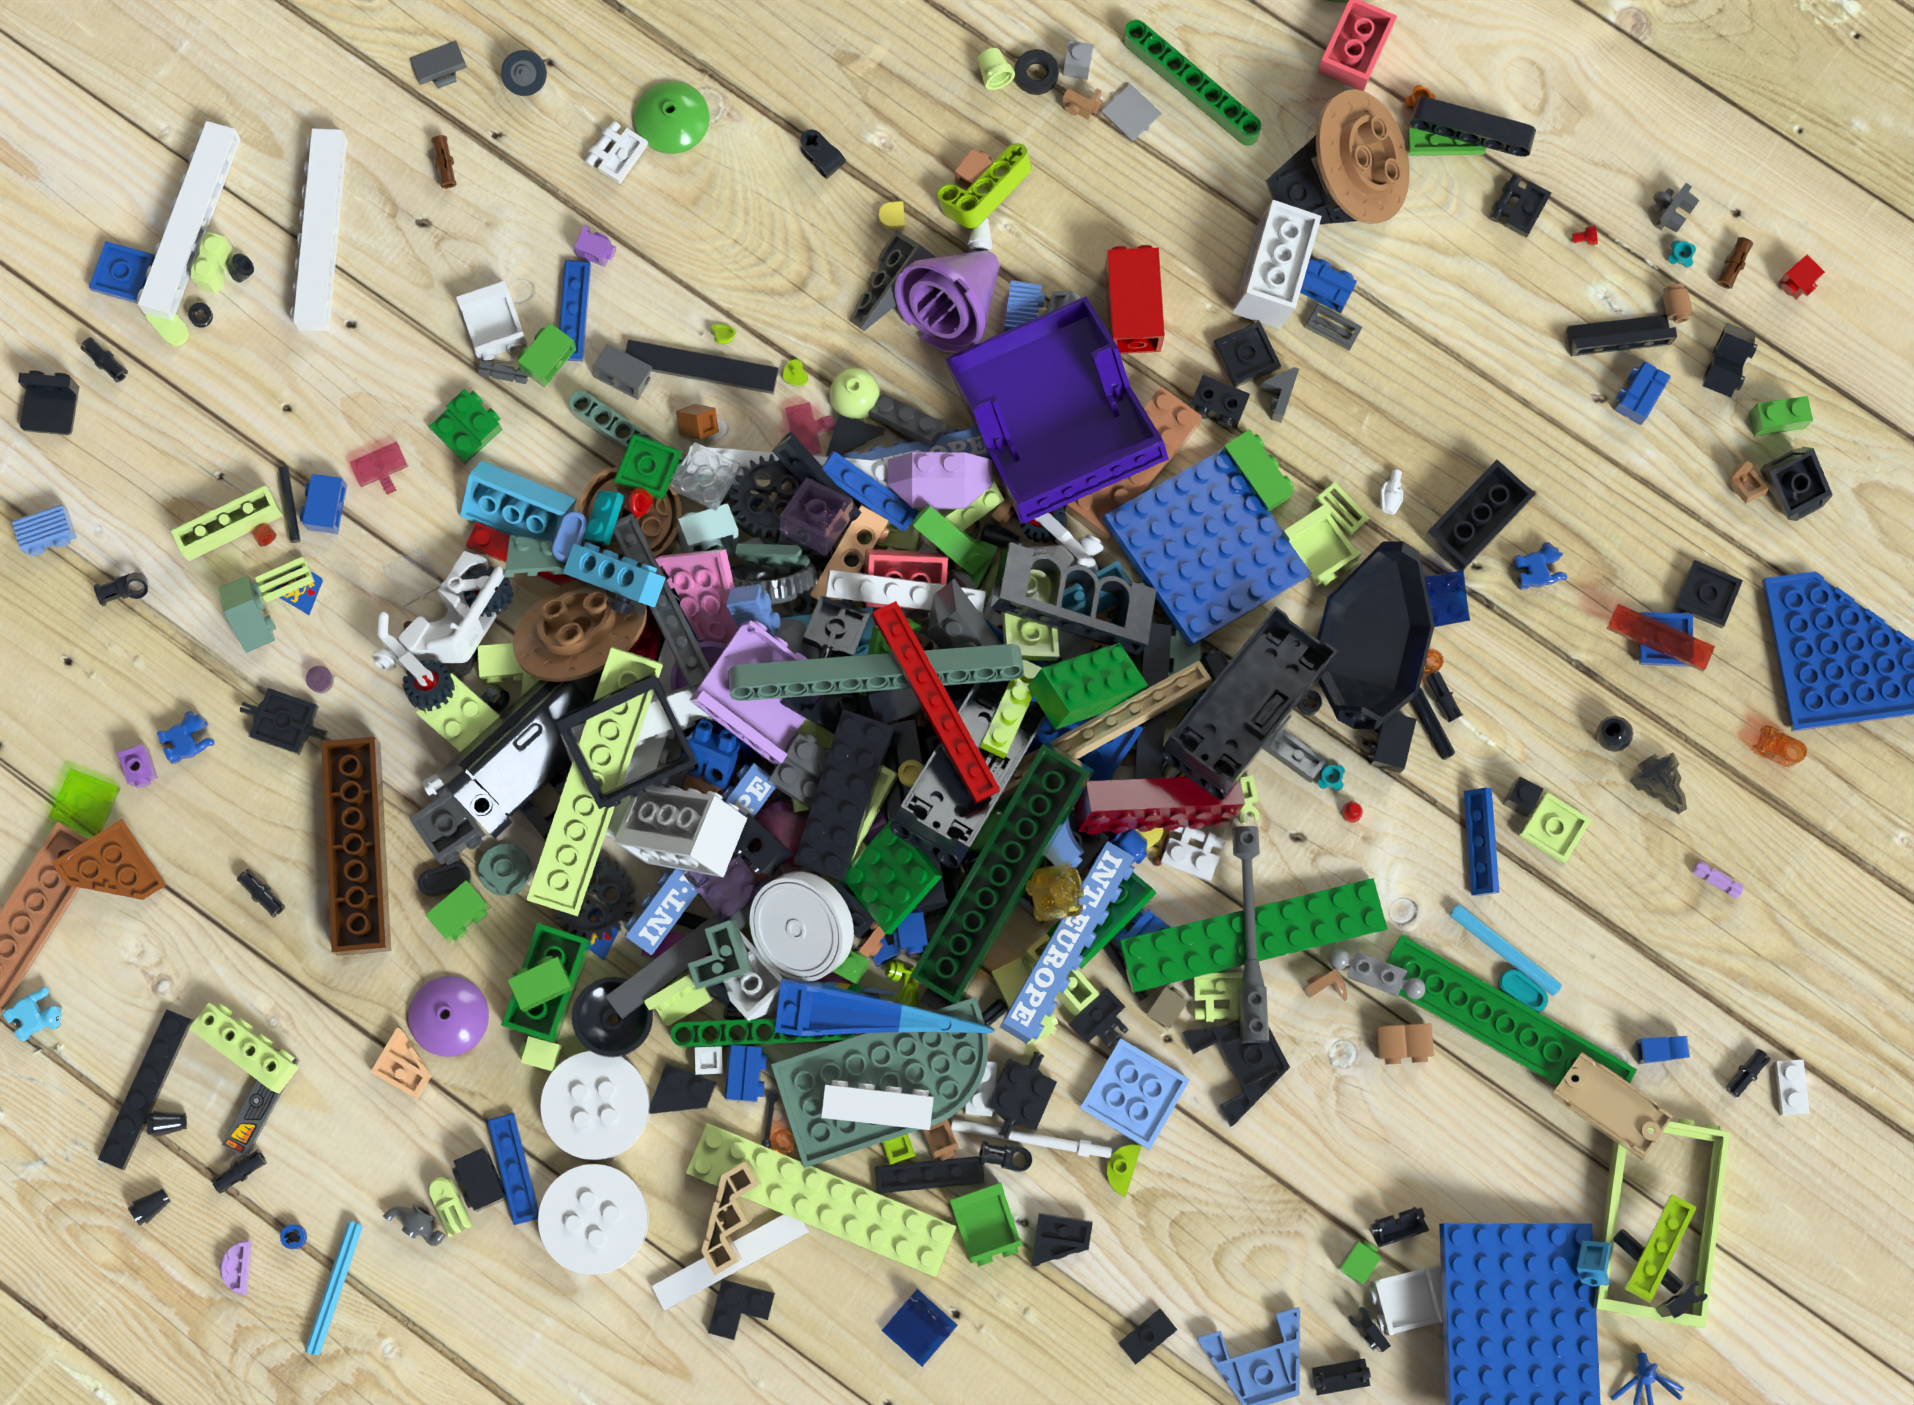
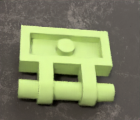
M1243 972L1212 973L1193 978L1194 1001H1205V1009H1194L1195 1020L1205 1019V1022H1214V1019H1229L1230 1022L1238 1021V989L1241 988ZM1229 1000V1008L1214 1009V1001Z

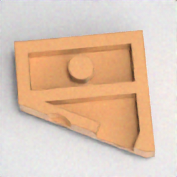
M398 1027L370 1072L415 1099H419L432 1077L404 1031Z

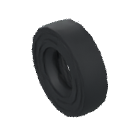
M1033 49L1026 51L1015 64L1016 83L1028 94H1045L1053 89L1058 81L1059 67L1057 61L1050 53L1044 50ZM1033 64H1040L1046 69V75L1041 80H1032L1027 75V69Z

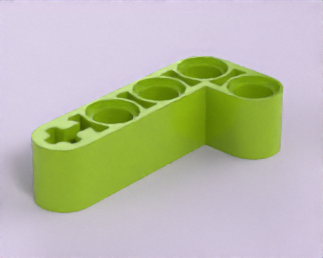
M1020 143L1010 145L966 191L953 184L941 187L937 196L943 214L966 228H976L981 225L1032 170L1026 146Z

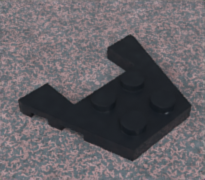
M1316 135L1265 180L1273 200L1320 215L1319 225L1357 221L1345 213L1339 205L1334 208L1330 206L1312 162V159L1317 157Z
M831 654L830 658L841 656ZM860 692L821 695L816 702L810 696L782 698L780 701L785 707L834 735L843 709L861 714L857 699Z
M1239 1023L1182 1032L1192 1055L1218 1043L1243 1091L1242 1094L1219 1105L1229 1127L1235 1125L1290 1068L1270 1027L1269 1042L1240 1043Z

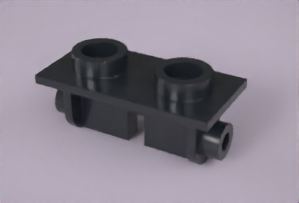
M1414 1206L1412 1209L1400 1212L1397 1219L1393 1215L1379 1220L1375 1219L1374 1223L1370 1224L1369 1230L1378 1248L1428 1232L1429 1228L1424 1220L1425 1214L1422 1207L1416 1208Z
M1365 1358L1311 1368L1316 1395L1371 1386L1369 1380L1371 1378L1370 1369L1366 1365Z

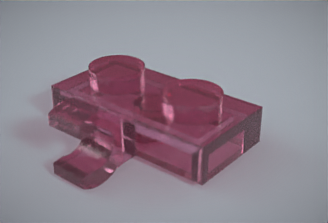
M810 402L785 408L790 432L794 434L812 455L822 453L818 433L829 432L835 429L832 415L815 421Z
M397 441L349 462L360 487L380 480L387 495L397 491L390 475L409 467Z

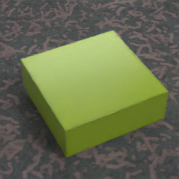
M908 1134L883 1142L890 1165L915 1157Z

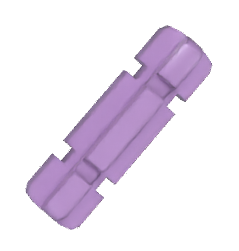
M1703 861L1698 862L1694 867V875L1699 878L1704 877L1706 882L1722 891L1726 890L1728 895L1738 898L1742 894L1744 889L1742 884L1737 881L1732 882V878L1715 868L1710 869V866Z

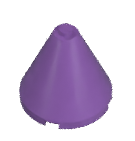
M982 250L923 259L910 263L898 275L895 282L896 303L907 325L909 326L913 323L923 333L919 337L931 347L946 353L956 354L977 344L985 330L1000 267L997 256L990 251Z

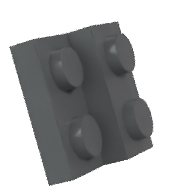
M803 733V735L797 734L791 739L784 751L788 755L782 763L776 764L767 782L811 810L830 748L823 750L816 745V738L810 734Z
M450 791L409 818L435 859L441 865L445 862L447 865L456 862L461 857L460 852L467 847L469 850L478 847L483 842L481 838L486 835L474 816Z

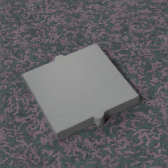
M1131 84L1119 95H1114L1113 100L1101 111L1131 142L1144 131H1148L1149 126L1161 116V112Z

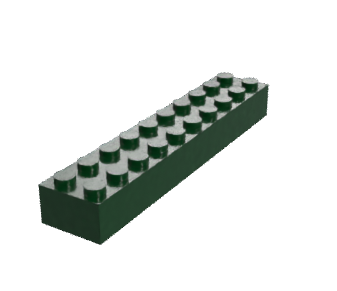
M1045 743L1041 746L910 977L954 1004L963 1000L1095 771L1094 769L1050 743Z

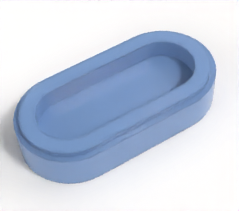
M569 512L562 518L554 539L552 552L554 557L561 563H567L573 544L582 546L584 541L583 538L588 524L585 516L579 512Z

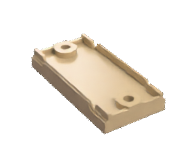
M1583 1052L1551 1095L1553 1099L1642 1161L1674 1116L1658 1105L1656 1101ZM1573 1075L1578 1076L1579 1081L1573 1082L1571 1080V1077ZM1653 1128L1655 1130V1133L1653 1135L1648 1134L1647 1129Z

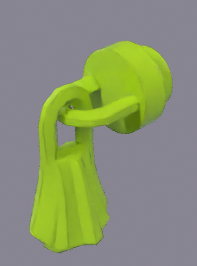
M897 959L888 961L884 974L889 980L897 982L901 976H905L897 1002L917 1007L918 981L914 979L913 984L908 983L914 968L904 969L903 961Z

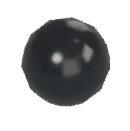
M1609 716L1600 722L1596 737L1601 747L1608 751L1618 752L1623 751L1630 745L1634 732L1632 725L1626 719L1619 716Z

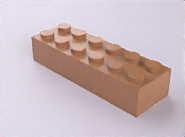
M1162 386L1145 405L1144 409L1162 437L1169 459L1067 504L1066 513L1106 543L1113 535L1102 520L1104 515L1147 492L1200 425L1202 416Z

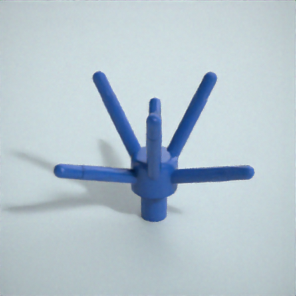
M1639 1353L1636 1355L1639 1365L1636 1367L1637 1375L1611 1396V1400L1614 1401L1637 1383L1633 1404L1638 1405L1644 1384L1648 1405H1654L1650 1384L1655 1381L1659 1382L1678 1400L1682 1399V1395L1676 1390L1682 1392L1684 1387L1657 1374L1656 1368L1658 1365L1656 1363H1649L1646 1353Z

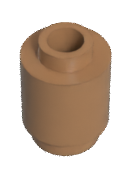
M1682 283L1665 287L1662 298L1667 319L1674 321V323L1688 321L1689 316L1693 314L1688 289H1685Z

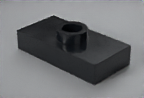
M1159 1308L1119 1341L1118 1344L1136 1365L1178 1329L1162 1309Z

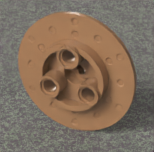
M1347 90L1336 94L1324 106L1317 124L1316 152L1318 173L1322 174L1326 187L1335 202L1350 217L1366 224L1385 222L1397 214L1408 192L1410 177L1409 159L1402 133L1388 109L1369 93L1360 90Z
M580 579L566 583L539 599L521 619L513 639V651L516 660L526 673L545 681L564 682L593 675L604 669L611 646L628 652L638 640L647 619L646 604L631 599L630 604L634 605V609H631L629 615L608 608L610 605L609 597L615 599L616 593Z

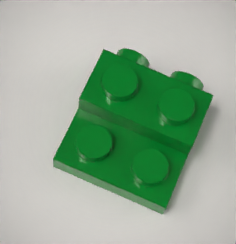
M465 389L446 405L447 410L428 426L464 464L471 460L503 430L498 423L501 418L491 408L486 411L481 406L483 400L474 391L468 393Z

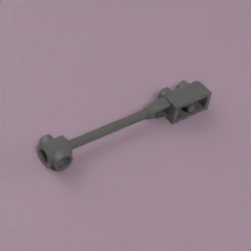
M1239 826L1232 828L1233 855L1241 859L1246 944V961L1241 988L1238 989L1240 1043L1269 1042L1267 987L1264 985L1259 961L1257 960L1252 859L1260 854L1259 827Z

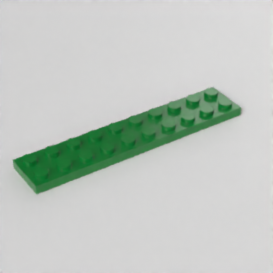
M1374 878L1254 907L1257 960L1259 962L1388 929ZM1244 910L1120 940L1119 945L1132 993L1244 966L1246 961Z
M1400 935L1386 960V963L1407 970L1406 980L1418 978L1425 984V994L1419 999L1409 998L1402 989L1399 996L1557 1087L1582 1052L1628 1083L1631 1082L1637 1071L1631 1065L1403 935ZM1573 1075L1571 1077V1080L1573 1082H1578L1579 1078L1578 1076Z

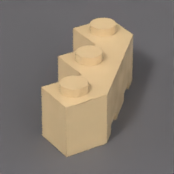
M749 1159L724 1173L720 1178L717 1196L701 1250L714 1275L742 1259L729 1235L750 1223L752 1219L739 1197L762 1184Z

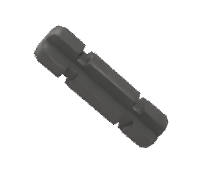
M481 361L478 367L479 375L484 377L491 375L494 379L510 382L515 380L516 383L526 384L529 378L520 368L515 370L512 366L496 363L492 365L491 362Z

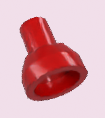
M1589 225L1583 232L1572 233L1573 243L1586 241L1588 245H1598L1596 225Z
M1350 801L1342 807L1341 814L1345 821L1355 823L1361 819L1363 809L1359 803Z

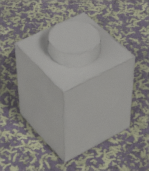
M1068 41L1063 76L1088 80L1094 44Z

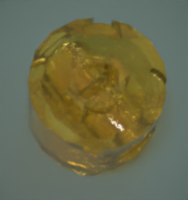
M1065 863L1038 868L1033 873L1032 879L1027 880V892L1033 898L1035 906L1034 915L1038 921H1053L1077 917L1081 914L1084 904H1079V898L1084 897V890L1077 869L1075 867L1070 868L1072 864Z

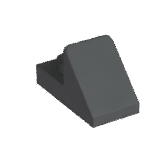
M1293 367L1262 382L1261 391L1276 395L1273 397L1269 409L1274 412L1271 420L1282 422L1299 368Z

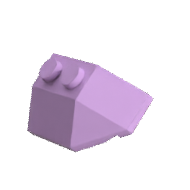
M912 452L888 459L887 485L912 509H924L927 504L931 505L934 509H966L992 487V460L969 453Z

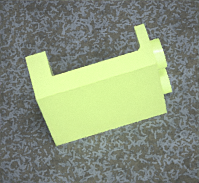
M1327 503L1284 530L1282 534L1291 543L1312 573L1309 578L1316 587L1322 583L1327 586L1338 578L1337 573L1344 569L1348 572L1359 564L1357 560L1362 555L1360 550L1355 551L1331 517L1332 510Z

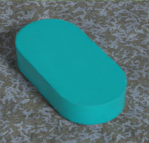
M1510 969L1500 976L1498 984L1501 992L1536 1012H1541L1546 1008L1548 1004L1547 993L1522 972Z

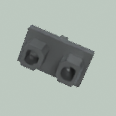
M1685 183L1674 200L1671 197L1674 191L1670 188L1666 192L1657 191L1654 194L1653 199L1656 202L1654 210L1661 212L1663 208L1667 209L1656 224V228L1662 230L1665 226L1670 230L1678 232L1686 218L1677 213L1676 209L1680 207L1690 214L1700 201L1689 192L1692 186Z

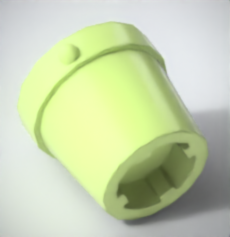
M990 48L978 56L977 63L983 77V83L988 90L1000 89L1014 79L1015 71L1013 67L1007 62L998 48Z

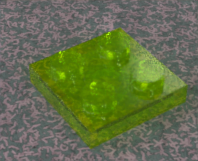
M69 768L48 817L96 835L103 831L121 788Z

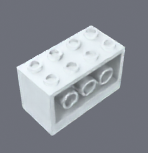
M1276 200L1271 202L1257 224L1232 311L1233 314L1257 322L1260 321L1263 324L1278 329L1283 326L1296 309L1320 224V215Z
M653 784L645 788V793L631 799L614 843L647 864L724 877L747 820L744 815L738 812L739 808L737 806L723 802L721 795L708 791L707 794L692 788L683 791L681 788L673 785L665 788L662 785L656 787Z

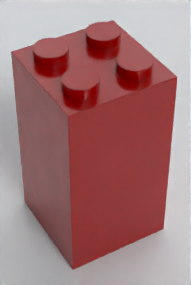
M1141 245L1132 249H1127L1125 246L1113 247L1107 250L1105 262L1109 334L1116 343L1120 354L1161 352L1165 332L1159 247L1153 248L1151 245Z

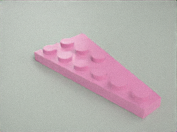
M726 549L665 555L655 558L659 567L663 566L669 577L667 582L670 588H675L681 600L679 605L698 640L703 642L717 641L728 645L737 632L738 627L729 612V608H727L730 590L733 587L735 588Z

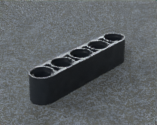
M1419 97L1416 99L1410 119V125L1418 130L1520 157L1530 155L1536 134V129L1532 125L1429 97Z

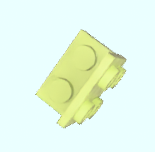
M688 969L644 1002L649 1010H657L665 1026H670L711 1002L712 998L706 988L696 990L690 970Z

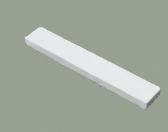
M783 1214L735 1240L733 1243L742 1259L720 1273L714 1275L704 1257L656 1283L652 1288L665 1311L807 1234L809 1230L804 1222Z

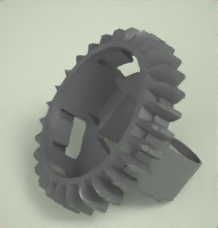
M811 562L806 567L782 566L781 568H773L759 565L753 568L745 564L730 567L735 588L738 586L741 588L742 586L760 584L763 592L769 594L771 605L782 603L784 608L794 616L806 615L811 608L810 587H815L814 584H817L815 566ZM776 575H790L776 579ZM801 598L800 605L793 608V602Z

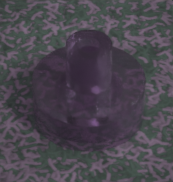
M324 666L312 667L306 674L307 686L316 693H325L333 686V674Z

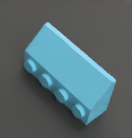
M481 461L469 474L460 517L480 523L509 536L514 535L554 542L562 518L567 513L574 511L576 499Z

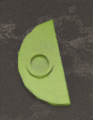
M1130 1144L1119 1148L1112 1154L1107 1163L1106 1175L1109 1184L1117 1194L1126 1197L1142 1145Z

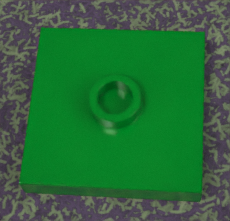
M632 434L614 483L632 490L642 488L648 491L652 497L664 500L682 451Z

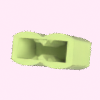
M208 232L202 239L200 256L197 257L191 268V279L199 289L216 294L223 286L228 261L234 254L233 247L226 237Z

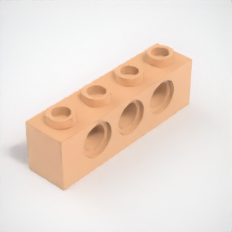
M861 505L859 510L862 513L856 520L851 522L810 594L812 601L817 603L820 595L827 597L825 593L829 569L854 573L862 572L865 566L866 549H875L878 542L884 543L890 532V529L887 528L889 520ZM866 533L870 535L872 540L869 544H860L857 541L858 535ZM853 555L858 558L859 563L855 567H848L844 563V559L847 556ZM827 597L833 600H842V598Z

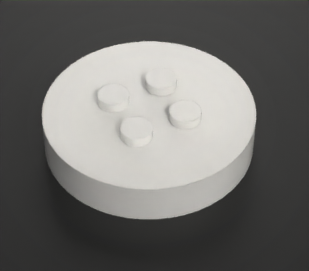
M807 872L784 874L762 887L755 896L751 906L750 930L754 944L765 962L786 978L806 982L818 980L841 966L851 951L854 930L850 911L839 892L819 876Z
M587 1051L569 1057L551 1073L545 1083L541 1096V1117L548 1135L562 1150L586 1160H605L624 1153L639 1140L649 1120L651 1101L644 1078L631 1063L622 1057H603Z
M600 1164L578 1166L559 1176L546 1191L540 1204L538 1215L540 1237L551 1257L563 1267L581 1274L597 1275L609 1273L627 1264L642 1247L649 1227L648 1205L639 1186L624 1172Z

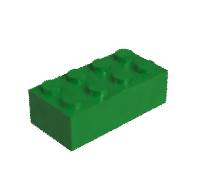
M1117 643L1041 668L1027 687L1056 730L1102 714L1144 691L1148 684L1122 645Z
M537 923L522 968L527 967L530 970L538 966L537 962L545 957H558L561 959L574 989L526 1012L520 1009L515 995L512 993L501 1025L507 1029L557 1044L592 943L588 939Z

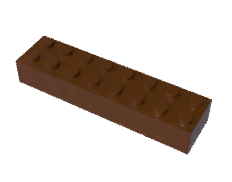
M375 737L321 741L332 953L337 956L388 952L391 951L381 743Z

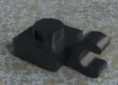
M1698 1281L1690 1282L1680 1293L1674 1294L1656 1307V1310L1661 1317L1673 1316V1318H1677L1688 1310L1686 1306L1689 1303L1703 1302L1707 1299L1708 1295L1704 1293L1697 1297L1694 1294V1288L1700 1283Z
M1364 1307L1359 1308L1363 1315L1360 1322H1356L1351 1315L1347 1317L1348 1322L1352 1326L1362 1328L1366 1334L1363 1339L1372 1351L1377 1349L1378 1352H1384L1391 1347L1376 1324L1372 1322L1368 1311Z

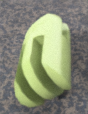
M447 1177L435 1178L430 1183L428 1189L429 1196L445 1232L450 1238L455 1235V1232L460 1233L465 1228L472 1227L473 1224L452 1180Z

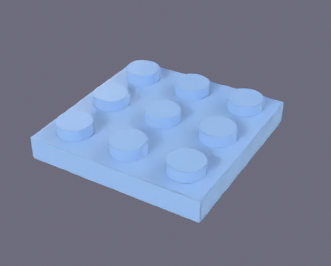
M1120 1038L1080 1109L1150 1150L1190 1079Z

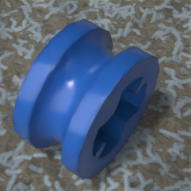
M288 1225L281 1231L280 1241L288 1249H299L306 1243L307 1232L302 1226ZM298 1230L299 1242L294 1241L290 1244L288 1242L290 1238H287L288 1233Z

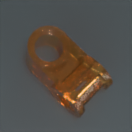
M1767 725L1761 726L1760 731L1762 733L1759 740L1751 748L1755 754L1788 768L1798 765L1807 755V748L1803 742ZM1787 748H1792L1796 751L1797 759H1792L1787 755Z

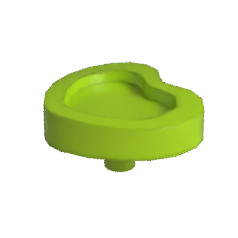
M713 324L711 325L710 333L714 335L716 343L729 344L734 340L736 330L728 325Z
M797 359L788 362L783 371L784 382L791 386L799 387L808 382V374L803 370L802 362Z

